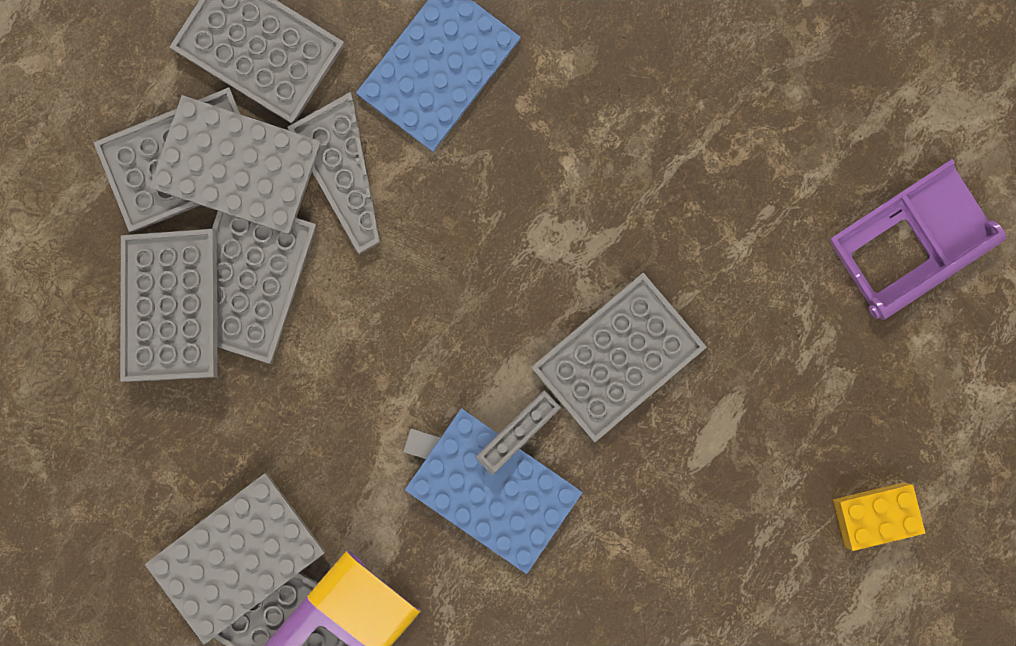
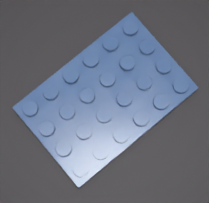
M428 0L356 94L431 152H434L521 40V37L472 0Z
M461 408L407 485L405 491L527 574L583 492L521 449L498 471L491 475L475 457L498 433Z

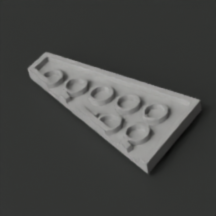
M349 92L287 128L291 132L322 142L312 172L358 254H361L379 244L380 237L353 96Z

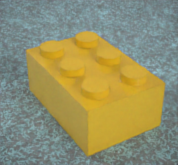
M903 482L833 499L844 546L852 551L925 534L913 484Z

